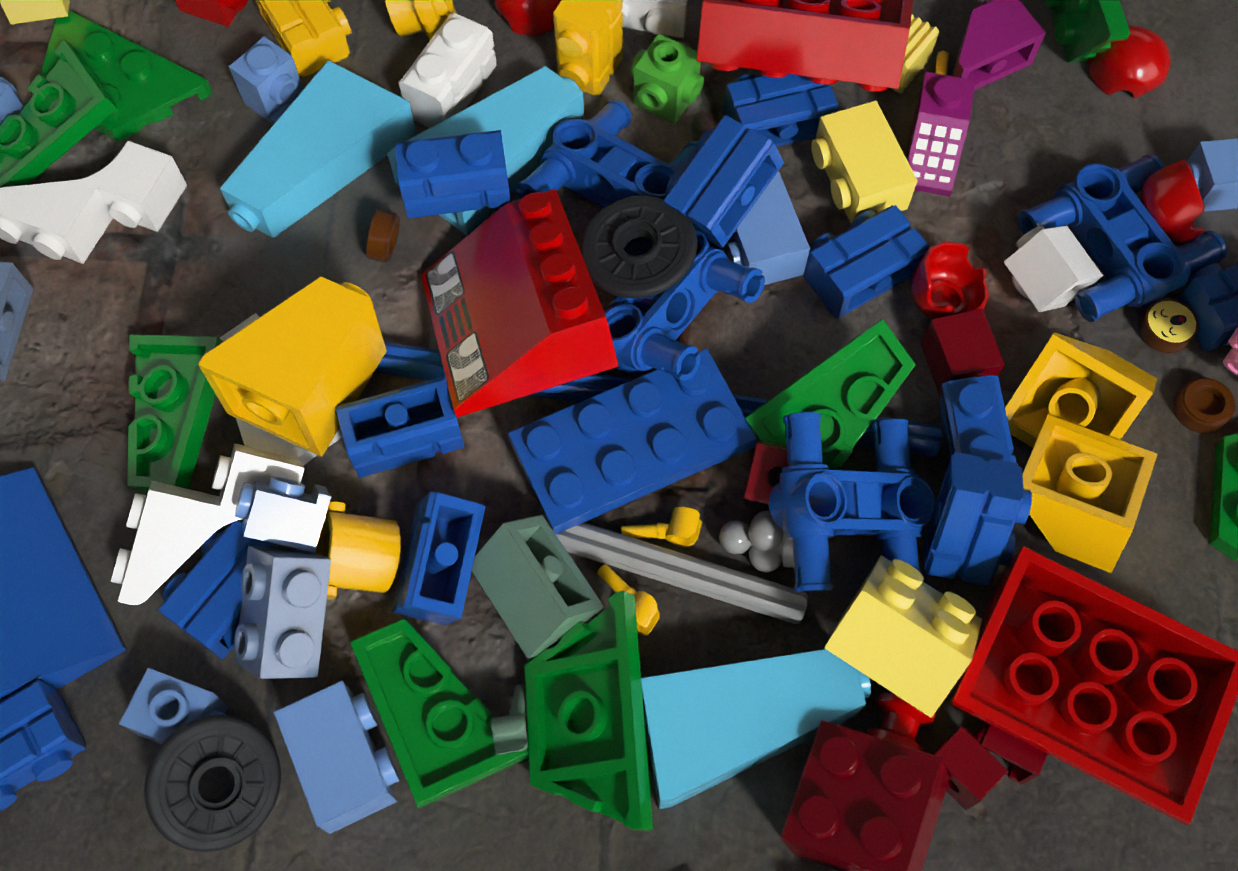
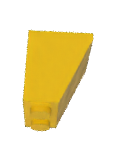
M319 277L206 353L198 365L227 414L322 457L340 429L336 407L357 401L387 350L370 296L363 289L352 283L343 282L340 285L324 277Z

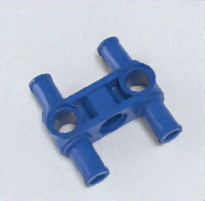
M610 99L590 120L571 119L563 121L556 126L553 131V144L543 152L542 164L517 185V195L522 199L531 193H543L555 188L558 191L561 187H567L603 208L618 200L633 196H653L664 199L668 182L675 173L685 171L696 155L698 142H689L672 162L665 163L616 137L620 131L631 124L629 119L632 115L629 108L623 102L617 99ZM639 237L630 240V241L626 244V246H625V248H624V251L627 252L628 248H629Z
M1152 153L1146 154L1142 158L1118 169L1104 164L1087 165L1080 170L1075 180L1062 185L1055 193L1054 198L1030 209L1022 210L1020 215H1018V225L1023 235L1039 226H1043L1045 229L1063 226L1070 227L1107 277L1105 281L1078 291V294L1075 296V303L1079 313L1089 322H1094L1125 305L1148 309L1155 301L1164 299L1168 293L1184 286L1192 273L1222 261V258L1227 255L1224 240L1217 232L1212 230L1202 233V235L1191 241L1175 246L1147 211L1146 207L1136 196V193L1142 191L1143 183L1149 176L1164 168L1161 160Z
M695 230L697 235L696 256L689 271L677 284L662 293L650 297L624 298L618 296L605 311L619 365L616 367L617 370L624 375L633 376L656 368L675 376L679 380H690L699 368L700 353L697 352L698 349L696 347L685 345L675 340L714 294L719 291L740 298L744 302H755L761 295L765 284V277L761 275L763 273L762 270L729 261L723 250L711 247L705 234ZM639 237L628 248L626 253L636 256L645 254L650 250L653 242L645 237Z
M801 412L783 416L788 466L782 468L780 482L773 488L770 494L769 509L773 520L783 529V534H786V538L793 540L794 592L833 590L828 538L834 535L876 536L877 541H882L883 557L891 562L894 559L904 561L919 571L917 539L922 538V533L925 532L924 526L931 521L934 515L935 499L928 483L920 478L916 469H911L908 439L909 421L906 419H886L872 423L877 471L866 472L829 470V466L823 464L820 413Z

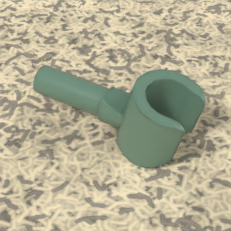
M518 684L514 688L509 715L491 718L496 755L523 751L528 748L525 728L526 685Z

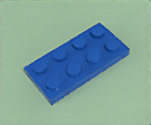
M708 349L698 352L701 356L700 365L690 380L682 381L673 375L657 369L508 432L511 446L542 512L555 534H559L755 447L757 438Z

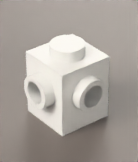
M1039 226L1030 230L1017 241L1016 246L1019 249L1004 261L1013 275L1012 282L1015 288L1024 297L1031 300L1038 312L1066 306L1075 298L1078 291L1087 289L1103 276L1068 226L1047 229Z

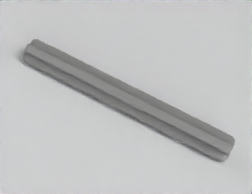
M581 523L556 534L569 553L789 623L799 624L806 611L808 595L805 592H794V588L594 525Z

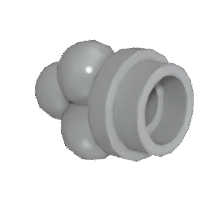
M769 510L756 514L751 521L750 527L744 522L735 520L729 521L721 528L719 542L722 548L728 553L735 555L742 554L749 549V560L757 570L762 572L774 571L781 565L782 560L783 567L794 568L793 540L786 538V534H783V529L775 523Z

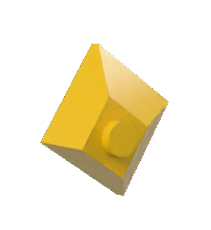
M1054 332L1005 407L1010 434L1034 448L1047 414L1120 440L1154 393L1157 378L1109 350Z
M1047 414L1022 474L1024 489H1029L1032 493L1029 515L1055 552L1112 573L1134 529L1158 454Z

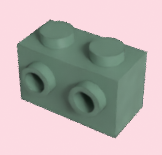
M543 515L503 523L474 558L473 574L528 659L537 656L544 649L555 647L560 642L562 635L579 621L588 624L604 608Z

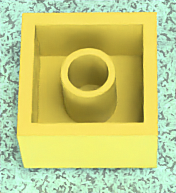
M881 555L846 608L824 648L932 718L972 661L982 619L975 615L974 607L962 597L952 592L942 594L924 583L922 574L910 564L898 559H894L891 562Z

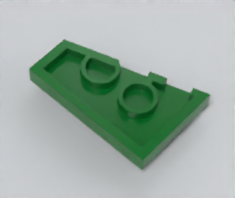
M65 39L54 51L60 59L47 77L44 78L37 75L27 88L33 96L19 115L7 116L0 125V188L29 185L117 109V106L77 49Z
M880 319L748 414L745 419L761 441L786 446L783 416L801 412L820 413L823 464L828 465L829 470H837L844 464L852 453L853 447L872 421L877 419L916 364L885 321Z
M129 334V351L136 355L135 374L129 376V394L135 398V420L128 426L127 486L140 493H148L152 480L189 489L216 396L198 363L206 353L224 342L219 337Z
M406 619L350 641L418 809L529 758L527 750L496 755L491 718H494L492 712L478 697H474L452 673L451 668Z

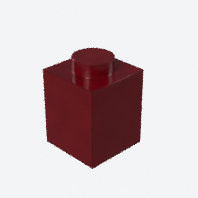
M983 308L932 319L921 342V347L940 397L942 383L988 375L998 376L1005 365Z

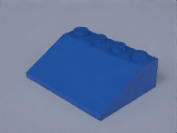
M34 467L0 476L1 702L38 679L58 690L127 650L38 471Z

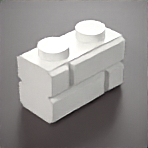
M450 13L399 82L402 97L410 102L414 121L431 128L466 109L483 85L482 80H486L497 65L495 51L493 50V35L488 27L456 13Z

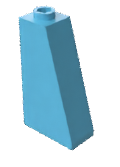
M328 60L220 187L230 209L228 215L237 225L249 232L257 229L275 238L388 156L387 153L395 147V143L405 142L413 137L416 133L410 102Z
M545 66L407 141L501 130L509 192L511 194L517 189V185L522 180H525L542 164L543 152L553 144V131L556 126L566 120H584L583 92L572 79L565 76L561 77ZM394 147L387 155L395 183L399 185ZM485 206L479 210L440 214L439 216L468 236L497 207L489 208Z
M824 649L641 678L644 721L659 809L672 807L815 737L821 720L839 725L857 716L866 704L865 697H870L871 694L869 677Z

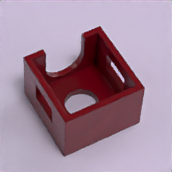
M757 440L744 492L745 499L769 504L770 494L774 487L769 484L767 474L773 467L788 466L786 446Z
M983 720L975 736V739L986 750L1013 763L1008 778L1022 785L1039 776L1048 755L1047 753Z
M963 726L953 733L932 754L943 758L949 778L951 779L946 791L965 810L981 802L1009 772Z

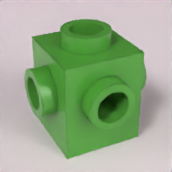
M658 34L647 50L641 49L637 53L632 63L630 74L634 77V105L676 124L688 105L696 101L703 87L704 77L700 75L701 62L697 61L698 51L693 50L683 42L674 41Z

